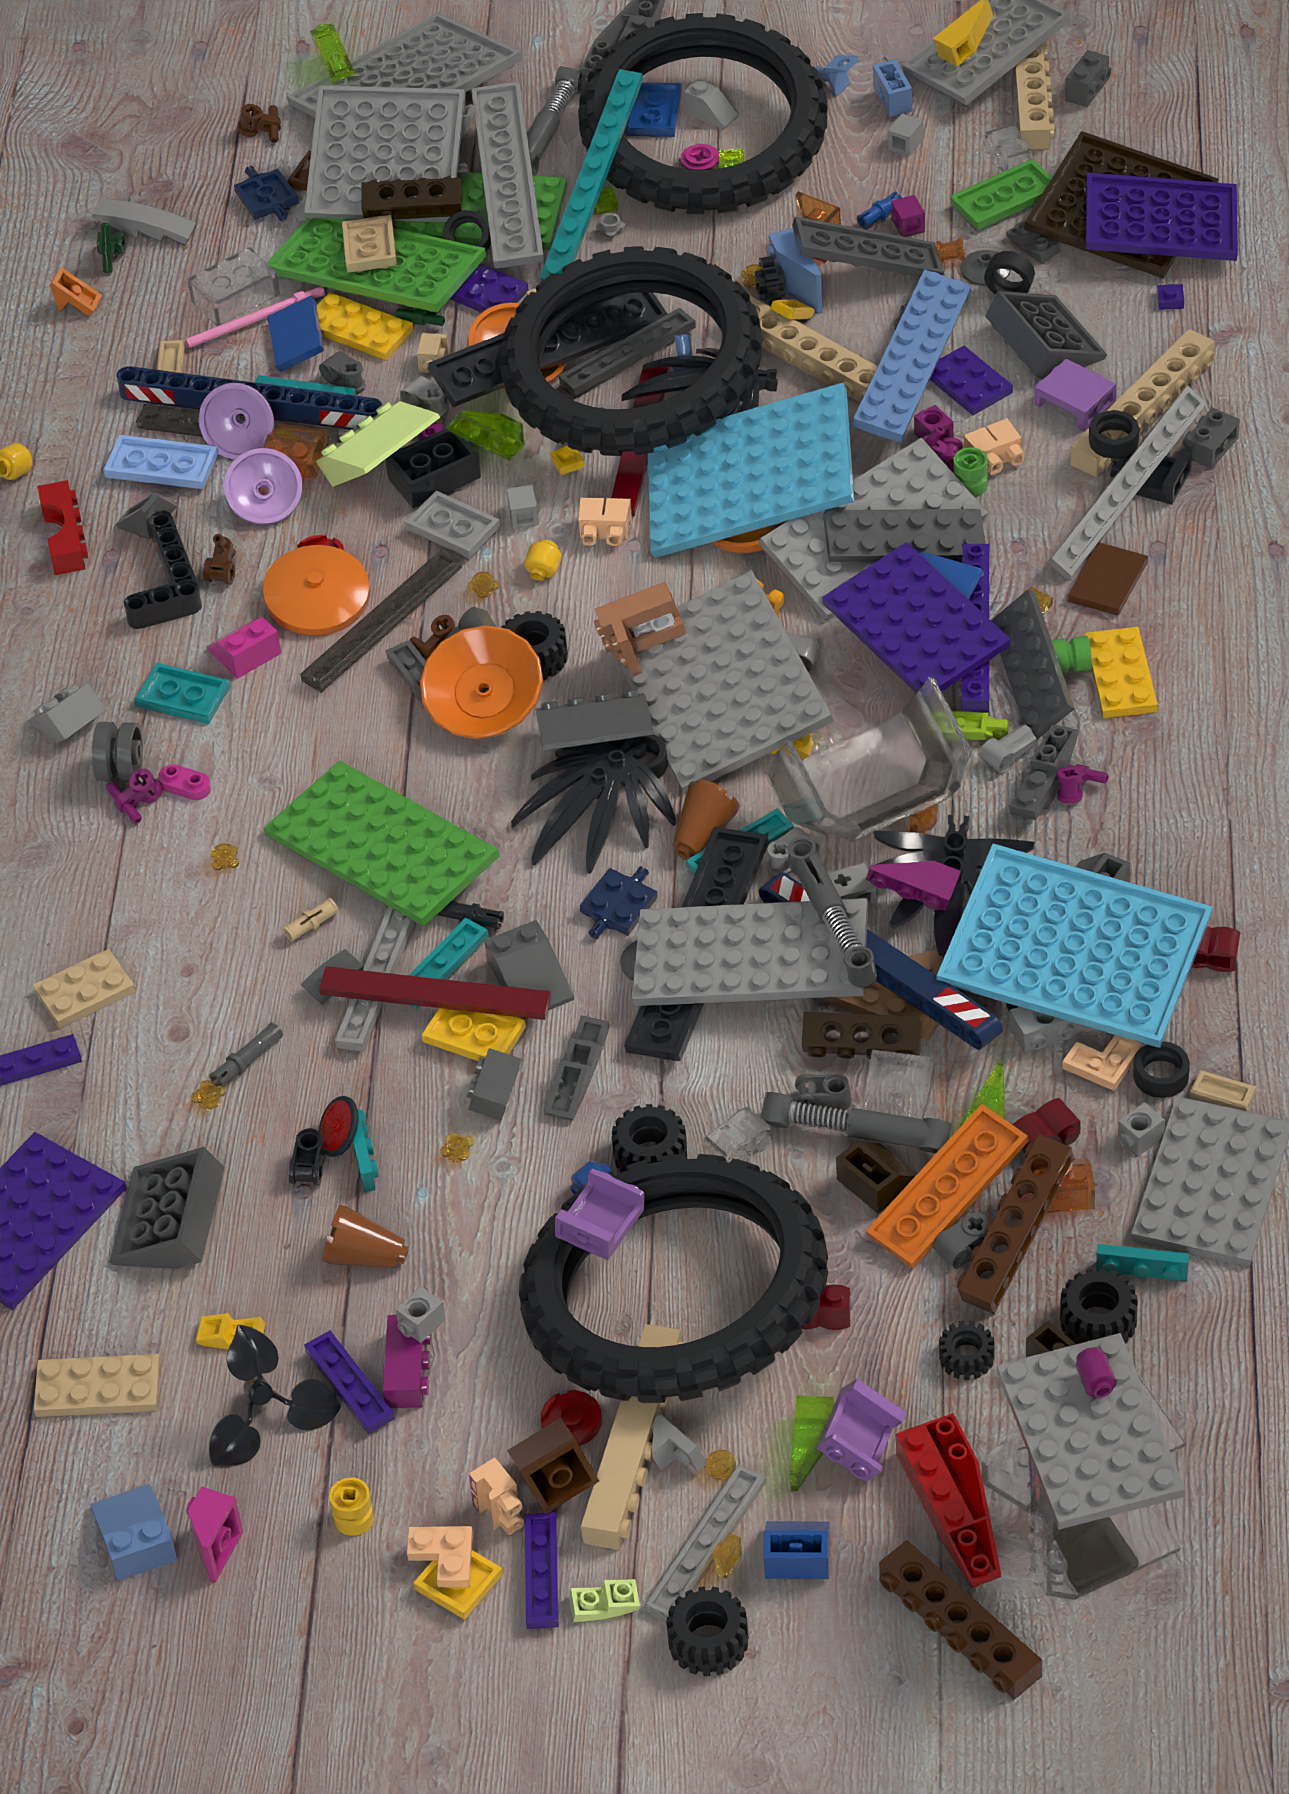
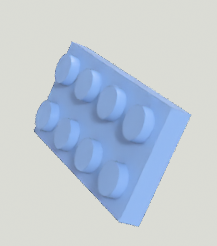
M119 435L104 468V474L106 478L204 489L217 459L218 449L217 446Z

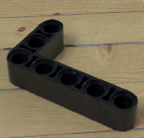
M166 510L153 512L149 517L152 539L169 584L137 592L125 598L124 608L127 623L134 629H141L193 615L202 608L196 577L173 517Z

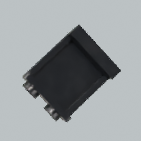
M1182 449L1177 459L1165 456L1135 495L1173 505L1191 472L1192 452ZM1132 454L1120 458L1118 462L1113 463L1110 472L1111 477L1114 478Z

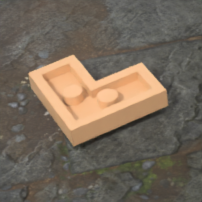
M1114 1035L1102 1053L1076 1041L1062 1061V1069L1115 1091L1134 1064L1135 1055L1142 1047V1043Z
M472 1526L409 1527L408 1561L438 1560V1588L470 1587L473 1543Z

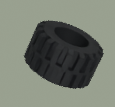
M526 611L522 615L518 613L514 615L513 619L506 620L505 625H502L501 628L509 629L529 642L540 659L543 680H547L548 676L553 677L557 675V671H561L564 668V663H567L568 659L564 625L560 624V620L557 617L552 618V614H542V611H536L535 613Z
M646 1104V1107L643 1108L640 1105L635 1106L633 1111H625L623 1118L618 1117L615 1121L616 1126L612 1128L611 1138L616 1168H619L620 1173L627 1171V1165L647 1160L648 1164L662 1161L663 1156L685 1154L687 1156L685 1125H683L680 1116H675V1112L671 1109L666 1111L665 1106L658 1105V1107H653L652 1104ZM645 1142L659 1143L651 1147L640 1146V1144Z
M1099 1268V1272H1093V1269L1086 1270L1084 1275L1080 1272L1074 1275V1280L1069 1279L1065 1284V1288L1061 1291L1060 1326L1062 1331H1065V1335L1069 1339L1074 1340L1075 1344L1121 1333L1126 1344L1128 1337H1133L1137 1327L1138 1298L1135 1295L1134 1286L1128 1285L1129 1280L1124 1276L1119 1278L1118 1273L1115 1271L1107 1273L1106 1269ZM1103 1307L1111 1311L1105 1314H1094L1088 1312L1087 1309Z
M705 1586L698 1587L697 1592H693L692 1589L686 1591L685 1598L679 1596L675 1600V1606L670 1607L668 1611L669 1617L666 1620L669 1650H671V1656L674 1661L678 1660L679 1666L683 1669L689 1667L692 1674L697 1675L698 1671L703 1672V1676H710V1672H716L717 1675L724 1673L725 1668L731 1670L736 1667L735 1660L742 1661L744 1651L748 1649L749 1639L746 1611L744 1607H741V1601L737 1597L732 1598L731 1592L725 1590L721 1593L719 1592V1587L713 1586L711 1590H705ZM706 1625H713L723 1629L719 1634L711 1637H700L692 1633L697 1628Z

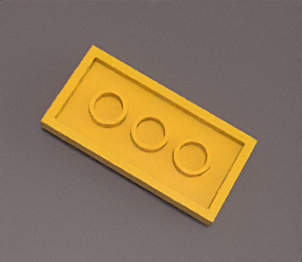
M329 292L317 305L322 337L385 361L414 331L413 323L332 292Z
M1139 627L1085 633L1090 643L1091 670L1103 719L1157 712L1158 704Z

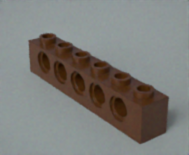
M1040 1134L1034 1143L1031 1142L1028 1145L1022 1167L1015 1170L1011 1179L1012 1186L1008 1194L1002 1195L998 1203L999 1211L995 1219H991L986 1225L984 1231L985 1238L981 1246L977 1245L971 1255L972 1263L968 1271L962 1272L957 1282L958 1292L962 1301L992 1314L996 1313L1075 1160L1071 1147ZM1044 1167L1048 1169L1042 1175L1034 1174L1038 1168ZM1024 1194H1034V1197L1028 1201L1021 1200ZM1013 1219L1021 1220L1017 1226H1007L1008 1222ZM999 1245L1008 1246L1001 1253L994 1252V1249ZM985 1271L994 1272L988 1279L980 1278L981 1274Z
M908 1540L904 1541L879 1562V1581L888 1592L893 1591L899 1596L909 1611L918 1613L931 1631H938L955 1652H961L966 1656L971 1666L977 1672L985 1673L992 1680L993 1685L1001 1693L1006 1692L1015 1700L1042 1677V1659ZM931 1600H940L939 1602H931ZM953 1620H962V1622H953ZM976 1640H985V1642L979 1643ZM999 1660H1007V1661H1009V1662L1000 1663V1662H998V1661H999Z

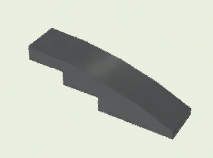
M581 1015L575 1036L570 1039L565 1058L560 1060L545 1108V1115L574 1120L599 1061L610 1028L609 1021Z

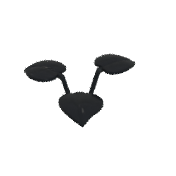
M245 1325L237 1326L234 1338L227 1352L226 1363L228 1370L234 1377L245 1381L243 1389L249 1398L246 1401L247 1419L244 1422L238 1414H229L220 1419L214 1427L209 1442V1457L211 1463L216 1466L242 1464L251 1460L258 1452L261 1440L260 1434L254 1427L249 1426L252 1423L253 1406L255 1404L264 1405L271 1398H275L283 1404L290 1406L287 1419L290 1424L301 1430H314L326 1425L338 1414L341 1408L340 1402L325 1383L316 1379H306L298 1383L292 1390V1400L286 1399L276 1391H273L262 1374L270 1373L277 1367L279 1360L277 1348L262 1332Z

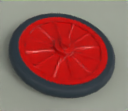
M339 1096L333 1099L321 1117L319 1132L322 1136L324 1152L330 1157H337L346 1152L357 1132L359 1121L358 1109L355 1102L348 1096Z

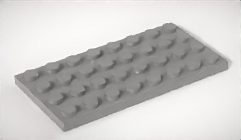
M922 438L854 479V502L827 509H981L982 521L988 515L983 506ZM820 511L785 522L761 537L759 544L826 621L833 617L834 614L822 604V597L877 561L829 562L823 521L824 511Z
M867 898L842 899L847 909L846 915L862 946L866 947ZM811 901L640 909L632 994L634 1006L864 996V987H857L850 983L846 965L843 961L844 958L826 924L822 923Z

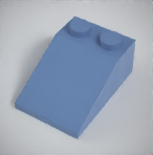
M793 228L768 234L767 257L772 256L776 268L780 267L784 278L785 293L814 308L816 313H823L821 273L813 258L800 255Z
M150 1484L90 1504L117 1581L177 1560L171 1534Z

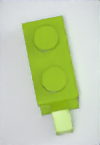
M933 711L931 738L989 740L995 738L998 740L1009 732L1008 720L995 719L988 716V713Z

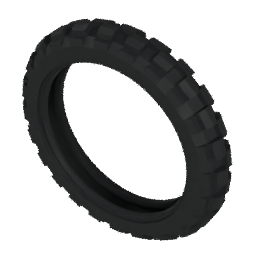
M703 13L686 14L685 19L675 20L674 16L655 21V26L651 28L645 25L630 32L627 35L626 41L623 39L617 41L604 53L602 60H598L588 74L587 82L582 87L578 109L579 131L587 152L619 69L645 75L659 66L681 59L694 57L724 58L746 64L766 75L780 88L789 103L791 113L788 123L776 141L755 157L725 168L690 170L669 166L644 155L622 135L606 179L617 189H626L628 196L642 203L654 202L655 208L674 212L676 208L686 209V214L704 215V210L717 209L719 214L736 211L738 205L746 204L747 207L761 203L767 199V194L775 195L780 193L793 183V178L800 177L811 165L813 156L819 152L824 141V133L827 128L828 105L823 81L817 69L811 66L810 59L798 46L791 45V41L776 30L766 31L765 26L761 23L746 18L743 22L736 21L733 15L716 13V17H703Z
M643 246L624 247L623 252L611 253L609 249L592 254V259L584 262L578 259L562 267L561 274L556 275L552 273L536 286V293L531 292L529 295L527 294L517 307L515 316L510 318L503 334L504 342L500 346L499 361L506 394L512 406L519 411V416L530 427L534 429L537 427L541 435L557 444L561 443L563 445L567 442L570 449L584 453L600 450V454L603 456H622L623 452L634 451L635 455L654 453L653 448L666 445L669 449L683 444L687 441V436L693 433L696 436H700L716 425V418L723 419L739 404V398L748 392L755 379L754 373L760 367L763 340L760 319L755 305L751 303L750 296L742 285L737 281H732L729 273L716 264H707V260L691 253L684 252L682 255H677V251L671 248L655 246L653 251L644 250ZM647 292L667 294L695 304L710 315L722 332V342L715 360L695 383L669 399L644 407L605 409L576 402L554 389L540 371L542 354L548 341L568 318L595 302L617 295Z
M685 1154L663 1156V1160L660 1162L648 1164L647 1160L627 1165V1171L615 1176L612 1172L608 1174L626 1184H632L644 1192V1211L638 1219L673 1209H717L742 1216L764 1229L777 1243L780 1249V1257L771 1284L760 1300L729 1326L701 1339L663 1347L630 1346L604 1339L582 1326L568 1309V1294L571 1283L581 1263L590 1252L555 1237V1217L558 1213H554L544 1224L537 1235L538 1239L535 1244L532 1243L523 1263L525 1271L522 1273L519 1281V1298L523 1321L534 1348L541 1353L543 1360L555 1372L566 1374L568 1381L588 1391L592 1390L595 1392L599 1389L600 1394L604 1397L629 1401L631 1396L638 1397V1401L641 1403H665L666 1397L679 1396L680 1401L703 1397L702 1391L717 1387L720 1392L741 1383L740 1377L750 1372L755 1375L775 1361L774 1354L776 1352L783 1354L803 1333L801 1327L804 1328L806 1323L809 1324L820 1305L819 1296L825 1291L828 1277V1253L824 1233L818 1217L814 1215L811 1205L801 1193L796 1190L792 1191L788 1182L770 1171H761L760 1167L755 1164L734 1158L728 1163L723 1156L698 1154L697 1159H687ZM579 1190L562 1204L561 1209L568 1212L582 1191Z

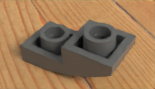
M1025 220L1017 223L1015 227L1006 232L1007 237L1017 247L1041 263L1060 252L1058 242L1024 230Z
M346 949L323 963L301 984L322 1005L331 998V996L320 995L319 991L325 966L363 970L364 965Z

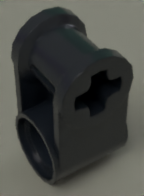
M307 1128L301 1130L296 1136L293 1155L289 1163L288 1175L290 1184H296L299 1181L313 1182L317 1186L321 1185L325 1152L322 1136L316 1129Z

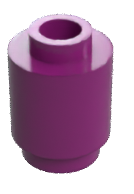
M1096 1347L1081 1351L1076 1357V1369L1086 1394L1097 1398L1108 1396L1115 1388L1117 1381L1106 1354Z

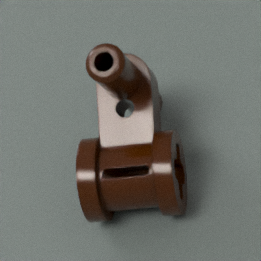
M246 104L242 107V119L237 124L239 133L252 137L257 135L258 130L269 132V141L271 143L279 141L281 120L278 117L277 106H269L268 114H263L262 109L254 104Z
M216 534L213 537V542L215 543L213 558L205 560L203 578L204 581L211 582L214 579L224 581L225 584H232L235 578L236 565L234 561H231V557L235 556L236 550L233 548V543L227 537Z
M440 615L433 620L431 624L433 634L426 642L421 641L415 636L410 638V641L420 652L421 656L428 659L437 646L456 628L455 622L449 615Z

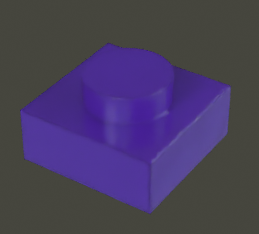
M1183 284L1157 285L1159 310L1184 309Z

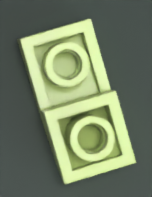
M635 1579L604 1580L602 1587L571 1588L569 1593L573 1622L617 1617L637 1611L640 1608Z

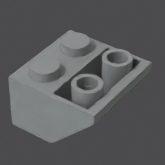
M76 683L55 694V699L48 703L45 702L34 709L35 715L28 721L53 742L58 743L67 739L106 709L88 683L82 686H78Z

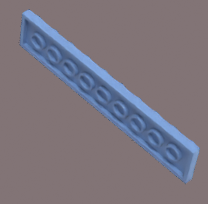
M924 269L852 421V427L901 443L967 301L972 285Z

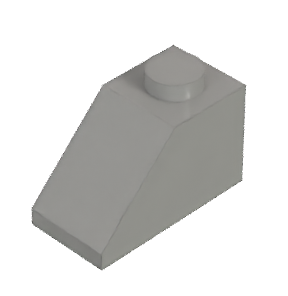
M697 79L684 91L685 113L723 130L738 117L736 110L715 85Z

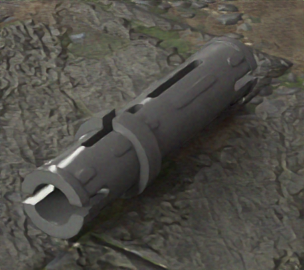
M275 1023L268 1024L255 1038L236 1054L231 1053L227 1056L226 1062L210 1073L209 1078L211 1082L222 1076L214 1084L217 1088L221 1089L234 1076L244 1073L247 1065L283 1037L282 1030L279 1029L271 1035L270 1033L278 1025Z

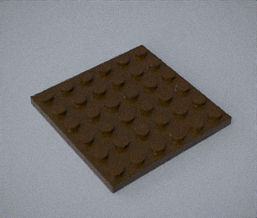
M1081 131L1026 219L1024 230L1164 279L1177 256L1085 249L1087 173L1216 183L1219 182V178Z

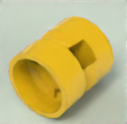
M353 1477L337 1481L329 1492L335 1527L339 1532L348 1536H357L367 1532L374 1522L368 1486L362 1480Z

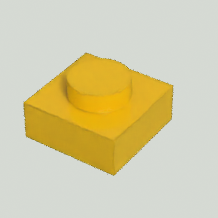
M566 446L550 452V460L561 476L584 468V459L577 450Z

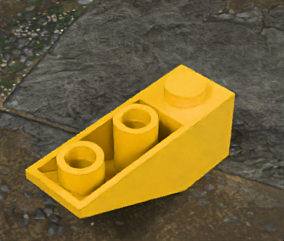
M989 0L977 2L933 38L940 58L958 67L976 52L993 18Z

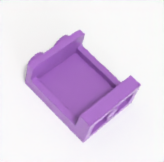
M1065 359L1059 366H1055L1048 376L1036 384L1034 388L1035 405L1041 407L1046 401L1051 402L1076 415V427L1086 431L1090 426L1091 420L1097 414L1107 411L1116 402V383Z
M591 1169L588 1173V1184L568 1212L561 1209L555 1217V1237L609 1260L644 1211V1192L632 1184H626L613 1178L608 1173Z
M856 1379L840 1390L816 1448L823 1452L828 1459L839 1463L848 1469L853 1476L866 1482L881 1473L883 1466L879 1464L887 1441L893 1428L903 1422L907 1412Z

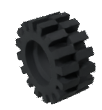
M964 1320L959 1321V1327H956L954 1323L949 1325V1331L944 1329L942 1337L940 1336L939 1359L942 1368L945 1367V1372L949 1375L954 1371V1378L959 1379L960 1374L964 1375V1380H970L969 1375L972 1374L975 1379L980 1378V1371L984 1375L988 1373V1367L992 1368L994 1360V1337H991V1331L989 1329L984 1331V1325L981 1323L975 1327V1321L970 1320L969 1325H964ZM961 1345H972L978 1348L979 1351L973 1355L964 1356L956 1353L955 1349Z

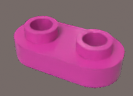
M168 765L162 768L158 774L159 783L164 791L188 799H203L211 791L209 777L192 769L179 765Z

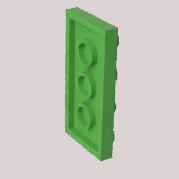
M1031 159L951 195L950 204L977 230H980L1035 205L1052 177L1036 161Z

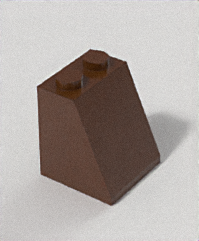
M561 1418L507 1450L545 1514L599 1482L580 1446Z

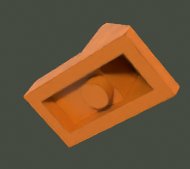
M62 267L59 268L50 284L59 311L69 302L90 316L102 297V294Z

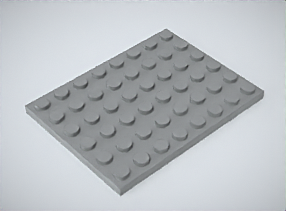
M437 12L287 96V100L290 106L315 118L319 85L464 89L467 92L486 80L493 79L500 72L512 68L514 64L523 59L521 51Z
M752 570L677 606L687 634L636 653L643 673L632 676L629 667L623 668L621 661H617L631 690L638 689L639 693L645 694L653 732L666 744L667 760L685 794L690 782L693 780L694 784L699 779L711 782L834 722L828 707Z

